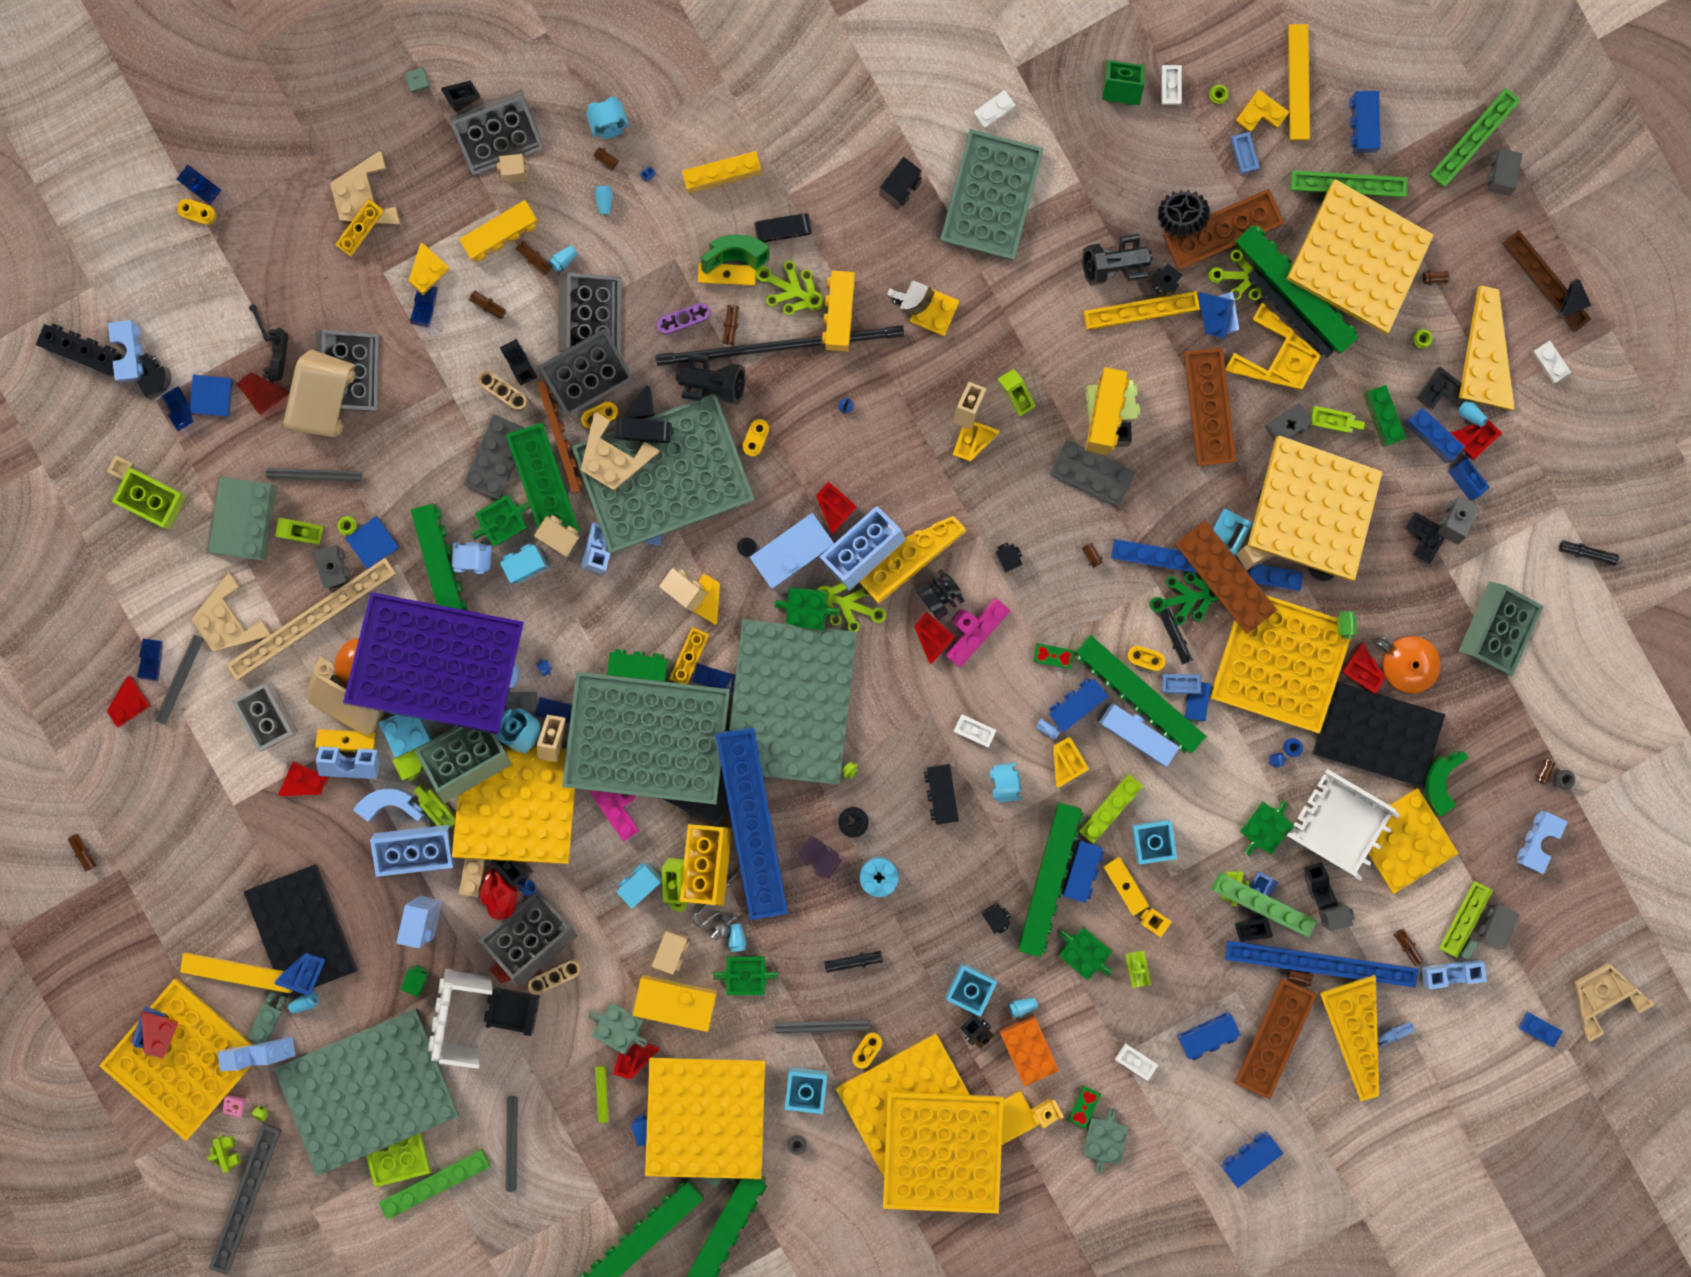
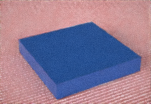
M193 375L189 413L229 417L233 379Z
M378 516L345 538L367 569L400 548Z

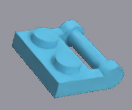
M1223 509L1213 530L1227 546L1237 525H1243L1233 547H1227L1235 558H1238L1236 554L1239 552L1250 529H1252L1253 522L1227 509Z

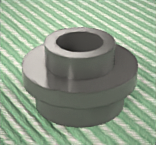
M1562 770L1557 773L1555 781L1558 787L1570 789L1575 784V776L1569 770ZM1564 776L1567 777L1566 783H1563L1562 778Z
M794 1135L788 1140V1149L791 1153L799 1155L806 1150L807 1142L803 1136ZM799 1141L801 1146L795 1147L794 1142Z

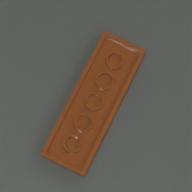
M1267 189L1210 214L1206 228H1202L1201 233L1196 232L1195 237L1190 234L1187 239L1185 236H1181L1178 239L1176 234L1171 237L1170 232L1163 235V238L1179 271L1236 246L1234 241L1252 225L1255 227L1258 225L1266 233L1285 223L1270 189Z
M1223 347L1184 352L1196 465L1198 467L1236 462Z
M1206 520L1174 544L1245 634L1250 633L1277 611Z
M1280 978L1234 1080L1235 1084L1271 1099L1317 997L1316 993Z

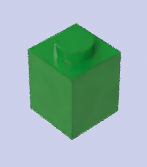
M411 966L406 973L400 990L416 997L420 996L430 973L423 966Z

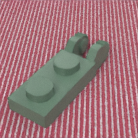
M271 990L247 1038L257 1043L268 1042L283 1011L282 1007L286 997L282 995L275 1007L271 1003L275 998L276 991Z

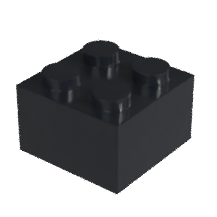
M903 157L880 186L879 195L897 209L900 205L904 206L910 199V192L912 190L916 191L921 185L922 170Z

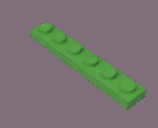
M1505 88L1432 171L1429 177L1444 188L1521 100L1508 88Z
M1292 170L1290 191L1327 193L1332 181L1336 179L1364 196L1405 198L1408 177Z
M1220 872L1211 890L1308 938L1317 923V920Z
M480 1149L381 1200L379 1205L388 1220L486 1170L491 1165L483 1149Z

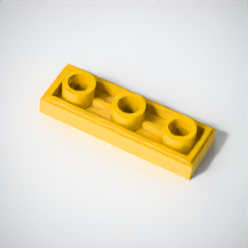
M369 198L335 245L351 257L385 210ZM358 224L362 226V231L357 230Z
M698 263V283L755 286L756 270L750 265L720 264L709 274H705L702 271L701 263ZM729 272L731 275L725 278L724 273Z
M694 627L691 628L669 680L679 684H689L710 634ZM688 653L693 656L691 661L686 659Z
M318 729L315 748L319 750V747L339 748V751L357 752L358 749L375 750L377 734L373 732L370 735H363L357 731Z
M1119 856L1103 865L1132 916L1149 907ZM1124 883L1129 884L1127 889H1123Z

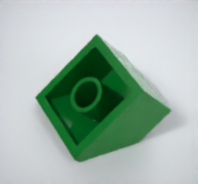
M1107 60L1102 100L1111 103L1120 102L1127 105H1140L1145 85V65Z

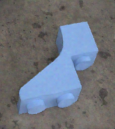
M293 1037L250 1046L231 1047L217 1052L220 1071H236L249 1066L269 1065L296 1056Z

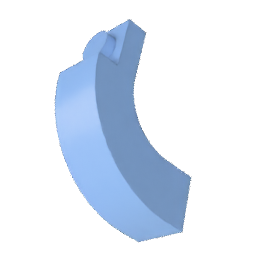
M594 522L591 524L588 540L584 547L581 566L584 570L602 575L606 571L610 553L606 552L607 544L600 524Z
M385 788L372 792L365 796L353 809V811L368 822L372 821L378 812L388 805L403 809L417 821L421 820L426 814L418 803L411 802L415 797L414 794L399 788Z

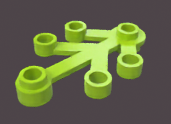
M1240 250L1231 252L1230 259L1236 262L1245 272L1223 271L1221 268L1215 267L1208 273L1209 281L1214 284L1221 282L1223 279L1244 280L1237 288L1230 291H1237L1239 294L1238 298H1234V301L1240 299L1242 293L1251 285L1248 280V273L1252 266L1243 258ZM1238 253L1239 259H1234L1233 254ZM1214 272H1219L1220 277L1215 278ZM1259 287L1252 289L1248 294L1249 299L1252 301L1258 300L1261 297L1262 290ZM1253 291L1257 292V298L1252 297Z
M786 261L784 263V270L788 273L791 284L772 275L771 270L766 266H761L757 269L756 277L760 282L765 283L768 281L787 291L777 295H769L766 298L768 306L775 307L777 303L795 297L803 299L804 301L793 305L790 303L784 305L783 311L787 316H791L795 311L809 308L812 311H817L823 307L824 297L821 293L815 291L810 270L805 269L801 272V279L806 283L807 293L800 288L793 261ZM787 264H792V265H793V269H792V270L786 269V265H787ZM766 272L768 275L766 278H761L760 274ZM806 272L810 274L808 279L803 277V274ZM772 297L776 300L774 304L768 302ZM813 298L818 299V303L816 305L811 303V300ZM788 306L793 308L792 312L787 313L785 311L786 307Z
M842 583L832 588L820 586L817 589L828 591V607L834 608L832 602L840 605L848 622V629L852 632H857L860 626L855 621L850 609L871 616V619L876 623H881L886 618V612L882 608L871 609L853 602L863 596H870L863 592V587L843 598L835 595L847 589ZM878 611L882 613L880 619L875 618V613ZM830 615L831 624L837 626L841 623L842 619L840 615L838 616L840 621L836 624L832 622V618L834 616ZM851 623L857 624L856 630L850 628Z

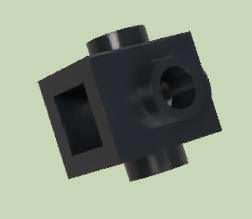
M1167 263L1163 270L1158 269L1151 277L1154 279L1151 283L1154 286L1153 290L1159 295L1164 294L1166 296L1169 292L1173 294L1179 287L1177 282L1183 275Z
M975 1015L960 1027L966 1034L964 1038L972 1046L976 1044L980 1049L994 1037V1034L990 1031L991 1025L985 1019L981 1021Z

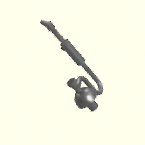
M740 867L727 880L726 889L731 885L734 878L741 873ZM704 904L694 914L693 923L697 927H705L716 915H721L724 921H717L713 924L716 930L710 936L715 941L721 935L727 938L730 932L728 925L733 920H736L737 917L731 913L729 918L728 914L716 911L704 923L700 924L697 922V917L709 905Z

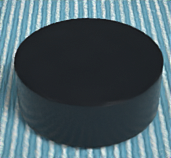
M746 537L738 542L737 549L742 556L749 557L756 552L757 546L753 539Z

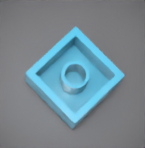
M527 544L520 548L521 552L517 554L510 553L503 557L504 561L500 562L511 584H518L550 567L540 546Z
M394 715L379 722L395 758L434 739L426 721L422 719Z
M1170 819L1131 824L1136 863L1141 865L1177 859L1173 826Z
M649 862L645 865L641 863L632 871L634 875L631 878L627 876L618 884L619 889L617 893L631 909L662 882V876Z
M961 962L945 995V999L981 1017L997 984V980Z
M789 1067L785 1110L823 1114L828 1071Z

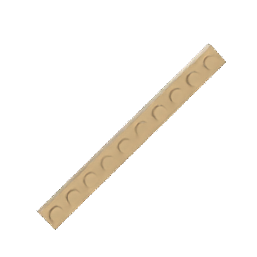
M387 558L382 559L226 664L236 681H239L395 576L397 572Z

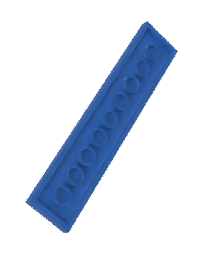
M750 727L716 733L750 920L788 914L755 729Z

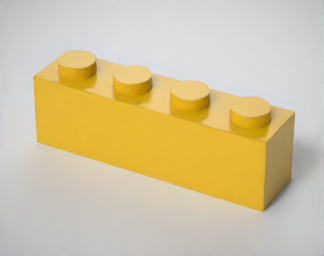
M754 151L682 170L687 192L690 194L762 175L757 152Z
M526 200L461 237L459 240L473 262H480L486 259L487 254L490 252L501 250L505 243L518 240L522 233H529L535 230L539 221Z
M832 271L831 277H827V288L830 289V295H826L825 300L828 314L824 313V325H827V330L822 335V344H825L826 350L849 352L855 272Z

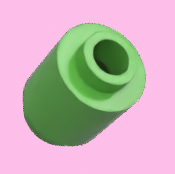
M1355 611L1339 612L1337 626L1338 635H1342V639H1354V635H1357V616H1355Z

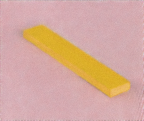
M1289 24V141H1308L1310 139L1308 24Z
M1197 291L1085 310L1083 315L1087 331L1200 310Z
M186 952L183 953L181 973L285 993L292 992L290 989L274 984L275 979L284 971Z

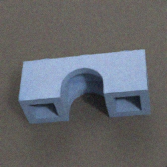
M132 320L108 323L110 342L116 345L124 344L127 349L126 356L123 359L113 361L115 380L122 383L137 381L143 378L146 370L140 358L143 355V348L139 344V336L141 335L139 325Z
M319 747L316 765L319 776L377 779L380 761L377 750L358 749L356 757L350 758L343 756L339 748Z
M1540 811L1534 818L1532 831L1530 830L1526 835L1524 848H1521L1518 852L1517 863L1544 874L1551 856L1542 851L1541 842L1547 836L1560 839L1568 822L1548 812Z
M1478 959L1421 967L1423 986L1429 990L1449 987L1448 984L1452 983L1473 984L1487 982L1485 964Z

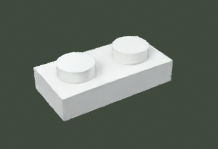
M1162 65L1161 105H1181L1182 65Z
M1004 90L974 111L973 114L981 126L986 129L1015 108L1016 105Z
M1551 341L1546 342L1532 352L1553 384L1571 373Z
M961 714L954 732L989 748L996 730Z
M1126 1043L1115 1058L1116 1061L1147 1081L1158 1066L1156 1062Z

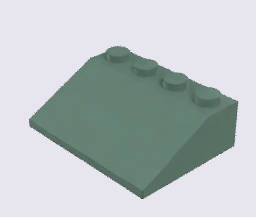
M219 477L208 552L266 561L277 485Z
M1489 581L1458 652L1513 676L1543 606L1506 585Z
M459 726L414 750L437 794L444 803L512 765L495 733Z

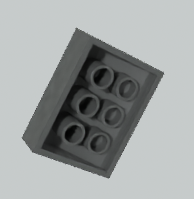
M522 90L450 116L451 126L472 175L497 167V162H500L499 156L516 154L526 156L544 149Z
M569 272L559 275L558 352L566 351L605 328L621 354V277Z
M605 328L538 366L567 417L635 379Z
M324 329L317 331L315 351L355 365V378L352 383L349 382L345 387L340 410L377 411L379 334Z
M537 889L536 893L530 895L514 909L512 916L500 921L479 942L515 984L520 987L578 935Z

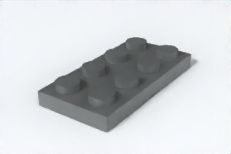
M493 414L464 485L500 499L515 466L506 434L525 427Z
M1066 439L1050 475L1119 507L1136 472L1097 453L1085 451L1084 447Z

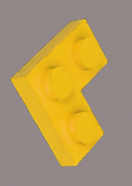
M1258 89L1235 122L1250 133L1261 118L1277 129L1289 111Z

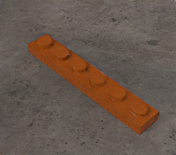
M545 381L538 382L537 386L572 493L582 492L581 487L584 485L581 476H577L575 471L578 468L574 457L571 458L569 453L572 450L568 439L565 440L563 432H566L563 421L558 419L557 414L560 411L557 403H553L551 398L554 394Z

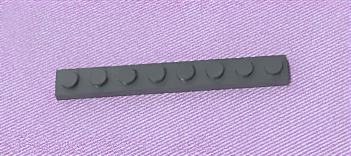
M266 1123L261 1125L209 1269L228 1275L282 1129Z

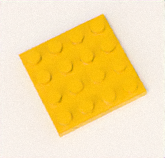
M1418 788L1390 804L1400 814V817L1396 818L1391 815L1385 825L1391 829V832L1388 833L1382 830L1375 843L1381 846L1380 850L1372 846L1368 853V856L1392 894H1395L1459 854Z

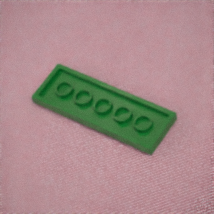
M543 422L506 434L538 529L546 516L551 517L554 515L562 520L561 524L563 526H571L580 532Z

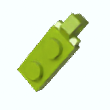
M1313 406L1311 414L1313 422L1309 425L1352 433L1353 429L1364 430L1365 422L1355 420L1356 416L1352 415V413Z
M423 783L415 788L414 792L420 797L418 799L419 806L437 826L450 825L452 828L455 825L456 815L442 801L440 796L432 789L429 790Z

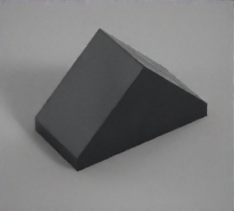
M471 80L442 87L441 89L455 113L480 98Z
M1576 279L1570 282L1557 315L1558 319L1591 306L1580 280Z
M646 385L624 415L625 418L639 419L655 415L652 389L648 385Z
M1263 915L1234 923L1240 942L1273 937L1268 918Z

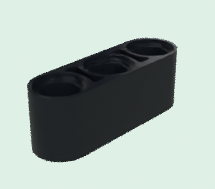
M807 213L761 220L754 223L756 237L763 243L812 234L810 217Z
M617 418L614 438L629 441L670 443L672 423L656 420Z

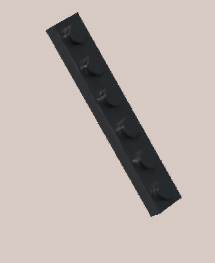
M1254 266L1248 273L1250 283L1255 287L1258 286L1262 290V295L1268 301L1272 300L1276 304V310L1282 315L1285 314L1289 318L1288 322L1294 328L1298 327L1301 330L1302 337L1307 342L1311 341L1315 345V350L1321 356L1324 354L1328 358L1334 349L1261 271Z

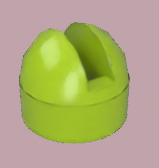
M258 1106L253 1110L251 1116L260 1122H265L268 1110L266 1107Z

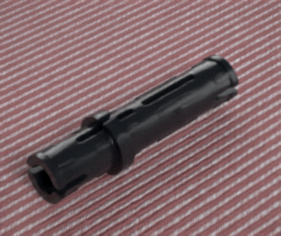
M1562 540L1559 545V552L1574 555L1576 558H1587L1612 566H1616L1619 560V554L1591 548L1583 543L1576 544Z
M1170 608L1158 612L1172 641V648L1176 650L1181 664L1192 661L1193 658L1186 646L1187 642L1183 640Z
M881 950L865 954L861 952L860 955L824 961L826 973L855 967L865 968L867 965L883 963Z

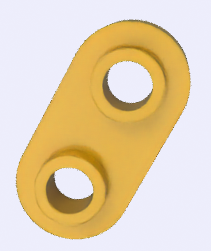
M183 199L177 205L179 215L185 219L204 225H210L216 220V211L209 205L191 199ZM186 205H189L188 211H184ZM204 211L208 213L206 217L202 216Z
M604 402L585 411L582 414L581 422L585 428L590 430L592 424L588 422V419L593 417L595 412L613 421L618 416V408L612 402ZM612 409V414L606 415V410Z
M757 419L750 425L743 442V451L746 455L754 457L760 454L769 433V425L766 421ZM761 425L763 431L757 432L756 427ZM750 443H754L756 445V448L754 450L749 449L748 446Z
M1133 646L1127 652L1129 662L1152 671H1159L1165 666V657L1160 652L1142 646ZM1136 651L1140 653L1138 659H1135L1133 656ZM1153 658L1158 659L1156 665H1153L1151 662Z
M867 1033L854 1051L852 1061L856 1067L861 1069L868 1067L882 1047V1038L878 1033ZM872 1038L876 1040L874 1045L869 1043V1040ZM861 1054L866 1057L863 1061L858 1059V1056Z

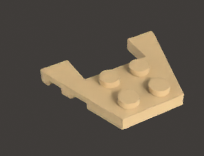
M382 151L377 152L330 183L341 222H352L369 198L375 202L368 174L387 170ZM397 208L385 209L376 223L401 225Z
M595 412L581 471L615 491L653 457H656L660 450L644 442L635 458H632L601 439L611 421Z
M228 573L191 619L213 652L266 638L272 634L264 621H260L248 630H245L226 602L225 597L240 588L232 573Z
M1609 963L1574 982L1585 1038L1588 1042L1604 1034L1595 1016L1625 998H1629L1639 1014L1654 1006L1650 999L1643 995L1639 989L1634 987Z

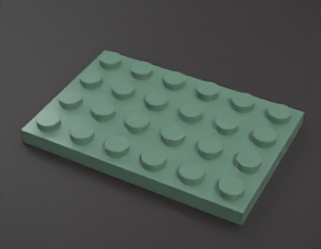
M970 129L940 241L1014 261L1044 148Z

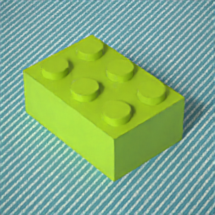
M129 467L112 502L162 528L171 529L187 494L137 469Z

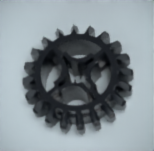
M1180 189L1179 193L1173 191L1172 196L1166 195L1165 200L1161 201V206L1158 208V220L1161 228H1164L1165 233L1170 232L1171 237L1176 234L1178 239L1181 236H1185L1187 239L1190 234L1195 237L1196 232L1201 233L1202 228H1206L1207 222L1210 219V208L1207 200H1204L1203 195L1198 196L1197 191L1190 193L1189 189L1186 192Z

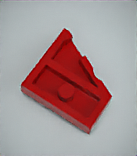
M1489 420L1482 427L1470 425L1450 432L1465 446L1462 451L1473 461L1502 434Z
M829 481L816 495L832 534L838 530L857 508L852 501Z
M925 612L914 625L930 664L937 659L955 638L950 631L928 612Z
M1361 642L1341 674L1376 694L1386 677L1377 667L1375 659L1370 656L1365 643Z
M128 676L107 713L116 727L119 728L150 708L151 705L133 677Z
M293 761L278 796L320 795L326 786L329 776H319L318 771Z
M141 1011L144 1053L163 1059L178 1026V1021Z
M634 1043L626 1055L619 1052L613 1074L631 1080L647 1064L650 1058L659 1051L660 1047L647 1043L645 1044L646 1047L643 1048Z

